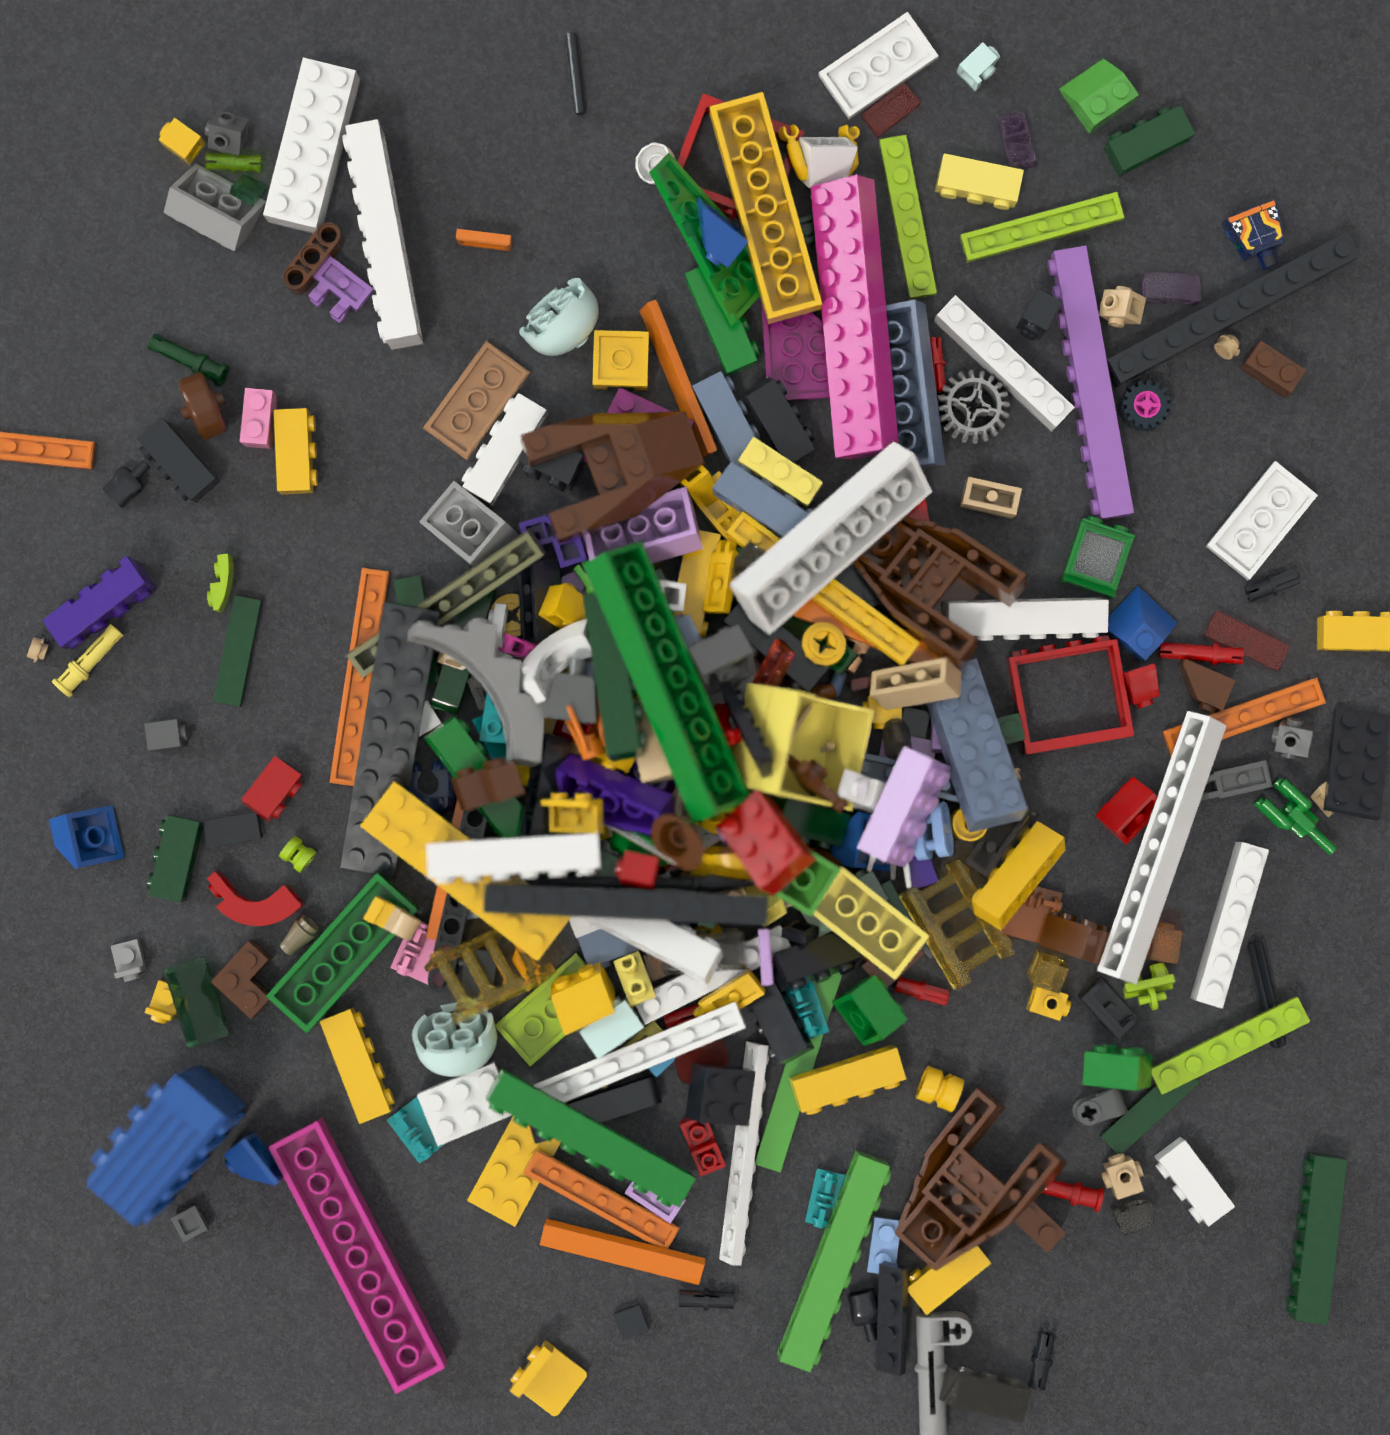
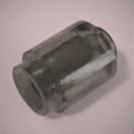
M895 718L887 721L882 730L885 754L891 759L898 760L904 746L912 749L910 729L902 719Z

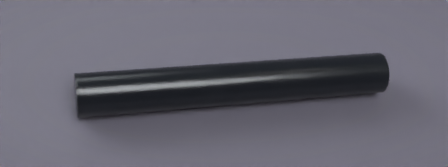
M567 33L566 42L575 115H584L586 111L576 33Z

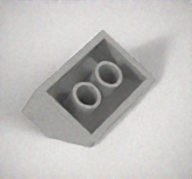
M196 163L169 188L163 213L189 226L198 233L213 239L222 246L236 251L249 237L265 208L266 201Z

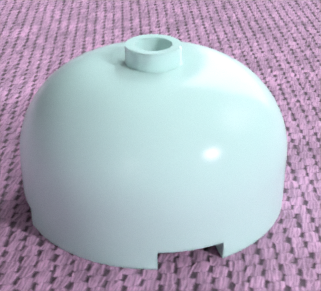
M580 278L570 279L567 283L569 286L566 288L553 289L526 316L529 323L526 328L524 326L521 327L519 332L537 352L547 356H558L574 348L581 347L588 340L589 334L597 323L599 307L595 295ZM552 307L558 314L556 315L553 311L548 310Z
M459 1002L440 1006L443 1012L434 1013L429 1017L424 1014L417 1021L412 1031L416 1053L421 1063L436 1074L455 1077L472 1073L482 1067L491 1058L495 1050L497 1032L492 1013L482 1009L481 1005ZM459 1010L465 1012L458 1018L460 1030H457L454 1016L450 1011Z

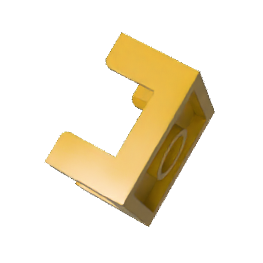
M594 330V390H607V387H634V391H648L649 332Z

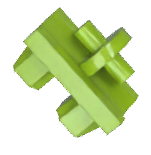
M1163 962L1149 966L1151 979L1142 981L1140 974L1137 984L1124 980V998L1138 997L1139 1005L1149 1003L1152 1011L1157 1010L1158 1001L1167 999L1165 991L1173 989V983H1175L1174 975H1169Z

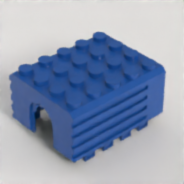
M195 1065L179 1074L175 1073L164 1089L155 1083L146 1093L152 1099L149 1103L150 1106L144 1111L140 1106L136 1105L128 1114V1117L134 1121L128 1132L126 1133L123 1129L117 1127L109 1137L115 1143L112 1151L107 1154L100 1148L91 1158V1161L98 1167L86 1180L88 1182L86 1186L136 1227L142 1222L147 1225L150 1220H153L170 1206L175 1199L173 1196L180 1190H183L193 1178L190 1175L207 1162L211 1157L208 1154L224 1142L228 1137L226 1133L233 1127H236L246 1115L243 1112V1109L247 1106L244 1101L201 1065Z

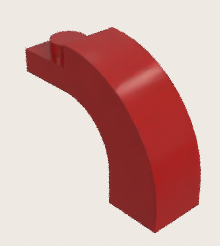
M215 871L207 878L211 883L208 886L211 892L217 898L222 896L224 899L216 906L217 909L228 918L241 924L265 926L278 923L293 916L305 906V903L289 884L283 885L273 895L263 901H252L240 895L221 871Z

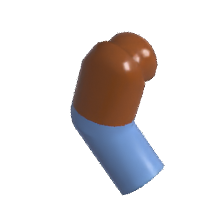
M834 672L830 683L822 686L819 684L814 685L811 689V695L826 700L838 697L848 674L844 673L841 677L838 673Z

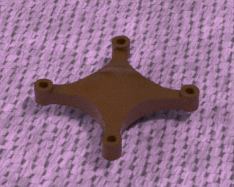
M788 753L786 764L789 766L798 784L812 797L818 795L829 800L833 804L832 807L840 813L847 806V803L823 782L828 772L814 759L809 763L806 760L800 762Z

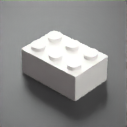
M495 1060L483 1065L472 1073L453 1077L418 1092V1099L437 1146L511 1116L507 1112L500 1115L488 1107L490 1103L485 1098L499 1074Z

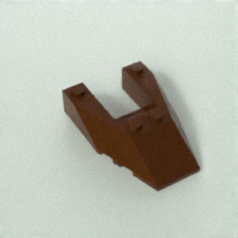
M686 412L597 413L548 425L520 435V442L530 467L582 449L599 496L549 513V520L558 545L637 517L652 503L656 502L666 492L704 464Z
M905 515L852 562L892 616L939 657L947 658L960 671L976 652L977 638L934 610L943 596L960 575L1009 607H1011L1026 587V574L959 529H948L936 525L935 522L909 518V515Z
M976 1088L925 1152L924 1162L919 1174L916 1176L915 1186L909 1201L906 1202L895 1232L907 1246L935 1271H938L1010 1226L1052 1183L1068 1163L1049 1144L1038 1143L1005 1184L970 1153L971 1150L1006 1108L985 1089Z

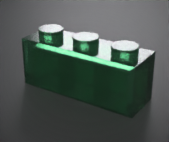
M204 956L163 969L187 1047H194L229 1035L226 1018L222 1015L219 1006V995L211 983V970Z

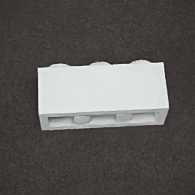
M1177 1138L1154 1156L1159 1162L1155 1167L1165 1179L1171 1178L1175 1184L1172 1187L1173 1191L1181 1201L1186 1199L1192 1207L1188 1211L1198 1223L1203 1221L1207 1226H1210L1235 1207L1183 1138Z

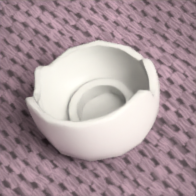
M653 142L641 149L636 157L635 168L643 181L655 185L649 171L668 153L675 159L670 148Z

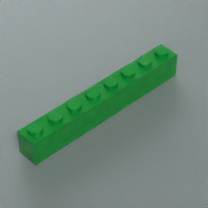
M449 718L424 737V739L453 777L458 776L457 771L473 766L474 770L484 767L483 762L487 761L484 756L487 752L478 741H472L468 735L470 729L462 719L457 721L456 718ZM519 795L501 802H490L476 807L500 839L519 838L524 809L517 801ZM567 870L566 876H575L576 872L571 873L570 870ZM549 871L539 872V876H549Z
M501 1068L485 1096L487 1102L490 1103L488 1107L500 1115H503L504 1112L514 1116L512 1121L524 1128L530 1125L538 1129L536 1134L550 1142L553 1138L562 1143L560 1147L573 1155L576 1152L585 1155L587 1163L596 1168H599L600 1165L610 1169L608 1174L620 1181L626 1178L634 1182L633 1188L643 1194H647L648 1191L657 1195L656 1200L669 1208L672 1204L680 1208L696 1179L687 1170Z

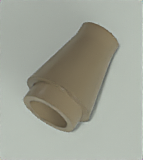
M306 915L296 918L280 944V948L286 954L292 956L295 951L317 936L318 925Z

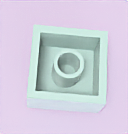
M619 996L615 997V1013L582 1027L579 1031L597 1059L644 1028L645 1023L634 1007H630L627 997H624L622 1000Z

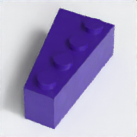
M125 556L119 561L122 565L120 568L108 569L100 575L102 582L98 585L97 583L87 585L78 594L79 599L77 601L74 599L68 600L42 620L61 648L68 649L70 647L71 650L77 648L85 642V636L91 632L96 634L108 626L107 621L113 617L118 619L130 611L129 606L136 601L142 603L152 596L151 591L157 587L139 561Z
M572 753L556 769L559 793H568V798H575V794L589 793L592 794V799H603V825L651 834L655 819L667 814L675 816L673 795L589 760H583L582 757Z

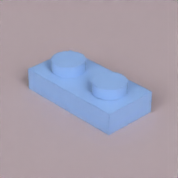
M874 1216L867 1272L879 1274V1264L884 1261L896 1264L900 1238L895 1232L900 1219Z

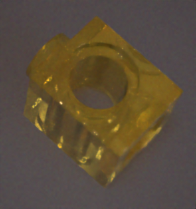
M1036 950L1026 975L1034 986L1059 994L1069 968L1062 958Z

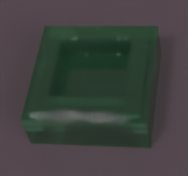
M243 174L231 186L230 194L254 206L266 193L267 185Z

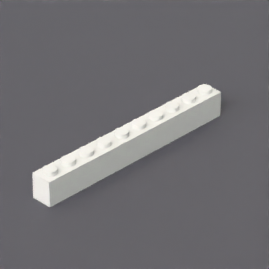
M1187 711L1097 971L1137 984L1227 726L1212 717Z

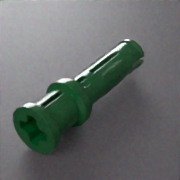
M156 333L153 334V337L151 336L147 348L191 369L192 373L202 372L217 387H221L228 376L230 366L225 363L221 365L209 359V355L205 353L198 355Z

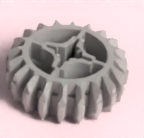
M969 370L968 379H966L963 372L958 373L959 382L953 377L948 380L952 388L943 385L942 391L947 396L938 395L937 401L944 403V405L938 406L939 412H945L944 415L940 416V422L948 421L943 430L947 432L953 428L955 430L951 436L953 439L959 433L963 434L962 443H966L968 436H971L972 443L976 444L978 442V435H980L983 442L988 441L987 432L995 437L998 432L994 426L1001 429L1005 426L1004 422L999 418L1007 419L1009 417V413L1002 409L1009 408L1010 402H1001L1002 399L1008 396V393L1006 391L998 392L1003 385L1001 382L995 386L991 384L995 378L993 375L987 381L984 380V371H980L978 378H975L974 371ZM974 386L970 397H960L959 399L953 397L958 390ZM982 389L991 396L994 408L982 400ZM976 395L975 402L979 409L970 418L971 412L966 405H969ZM951 406H954L955 409L960 410L964 414V425L954 417ZM987 415L993 417L987 425L972 428L976 417H986Z

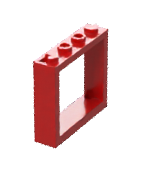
M704 93L702 94L677 160L683 169L686 166L705 113L710 115V106L725 103V101ZM771 119L776 140L788 144V141L780 139L778 131L781 127L785 126L787 134L791 136L789 125ZM799 129L798 136L795 138L796 141H799L800 137H804L805 131ZM787 153L783 165L788 180L793 166ZM701 188L713 203L723 211L725 216L738 219L733 199Z
M1108 635L1093 638V643L1085 645L1082 644V640L1066 642V648L1056 649L1055 644L1039 647L1040 652L1029 654L1028 649L1012 652L1013 657L1006 659L1015 713H1019L1025 740L1021 741L1023 755L1134 736L1117 639L1109 640ZM1106 650L1120 727L1031 743L1017 665Z

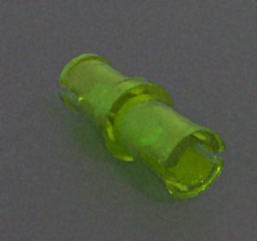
M206 152L205 160L217 161V163H205L206 170H230V173H237V171L261 172L262 165L250 164V162H262V157L259 154H240L238 156L235 154Z

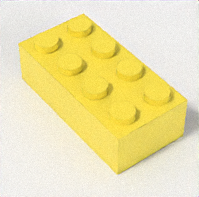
M840 866L841 870L813 915L895 980L929 938V935Z

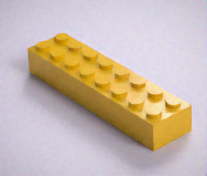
M763 92L710 106V118L741 229L749 241L746 247L768 324L821 310L822 301Z
M398 782L392 783L360 825L426 877H428L426 844L474 841ZM511 873L510 879L492 880V875H483V880L464 882V876L455 877V882L435 883L536 961L541 958L572 917L483 912L484 884L532 886V884L521 878L517 873ZM429 878L435 883V878Z

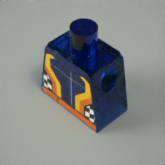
M1275 199L1228 217L1221 224L1244 261L1257 257L1262 270L1278 264L1273 250L1279 248L1284 243V235Z

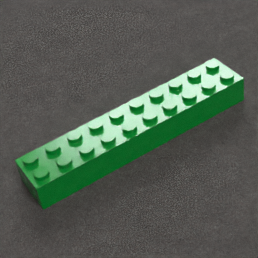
M639 541L604 552L583 564L692 822L697 823L743 803L750 794L643 542Z

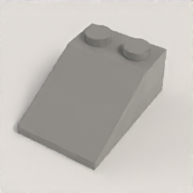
M455 481L451 483L419 521L472 567L519 536L510 525Z

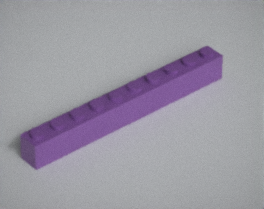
M1081 246L1057 250L1053 252L1050 257L1051 260L1047 261L1049 275L1054 276L1055 286L1052 287L1053 297L1062 301L1059 306L1060 313H1057V322L1059 329H1063L1065 339L1062 340V350L1064 356L1068 355L1070 366L1066 367L1068 381L1073 382L1074 393H1071L1072 405L1075 407L1074 409H1078L1079 419H1076V429L1078 435L1083 437L1084 446H1081V457L1083 462H1087L1089 472L1085 473L1087 488H1092L1093 499H1090L1092 515H1096L1101 520L1130 516L1134 513L1087 247Z

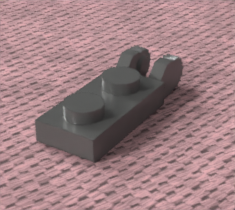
M1263 760L1211 772L1212 774L1209 775L1207 782L1213 781L1216 791L1203 792L1200 801L1216 797L1221 799L1273 787L1267 761Z

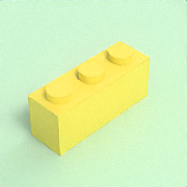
M944 153L935 192H939L942 197L956 199L959 196L967 198V201L973 204L987 202L994 204L995 208L1009 210L1010 207L1014 208L1018 201L1024 170Z
M755 437L752 438L738 460V464L741 463L753 472V475L759 479H766L775 486L776 490L782 494L790 495L805 509H807L823 483Z

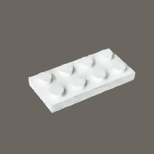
M906 12L820 71L818 76L845 115L850 119L937 60L938 54L910 14Z
M1275 461L1220 527L1206 547L1245 579L1250 580L1318 495Z

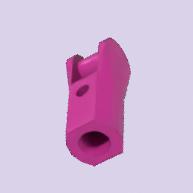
M503 634L505 639L502 648L499 647L498 650L525 660L537 644L512 635ZM515 641L519 642L516 652H513Z

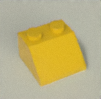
M601 962L594 965H584L578 972L570 976H560L551 984V999L565 1035L615 1013V987Z

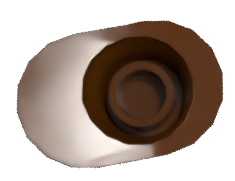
M670 814L661 815L655 819L652 825L651 836L657 850L685 870H694L699 867L703 860L704 848L695 823L688 818L676 817Z

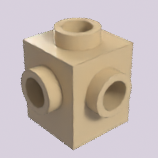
M1117 286L1116 290L1104 289L1099 316L1108 320V324L1113 327L1123 328L1125 324H1141L1146 298L1132 291L1131 288Z
M1122 1153L1108 1158L1109 1162L1103 1164L1105 1172L1101 1173L1103 1182L1107 1189L1111 1188L1117 1200L1144 1191L1140 1181V1177H1143L1141 1166L1138 1161L1134 1162L1129 1155L1124 1156Z

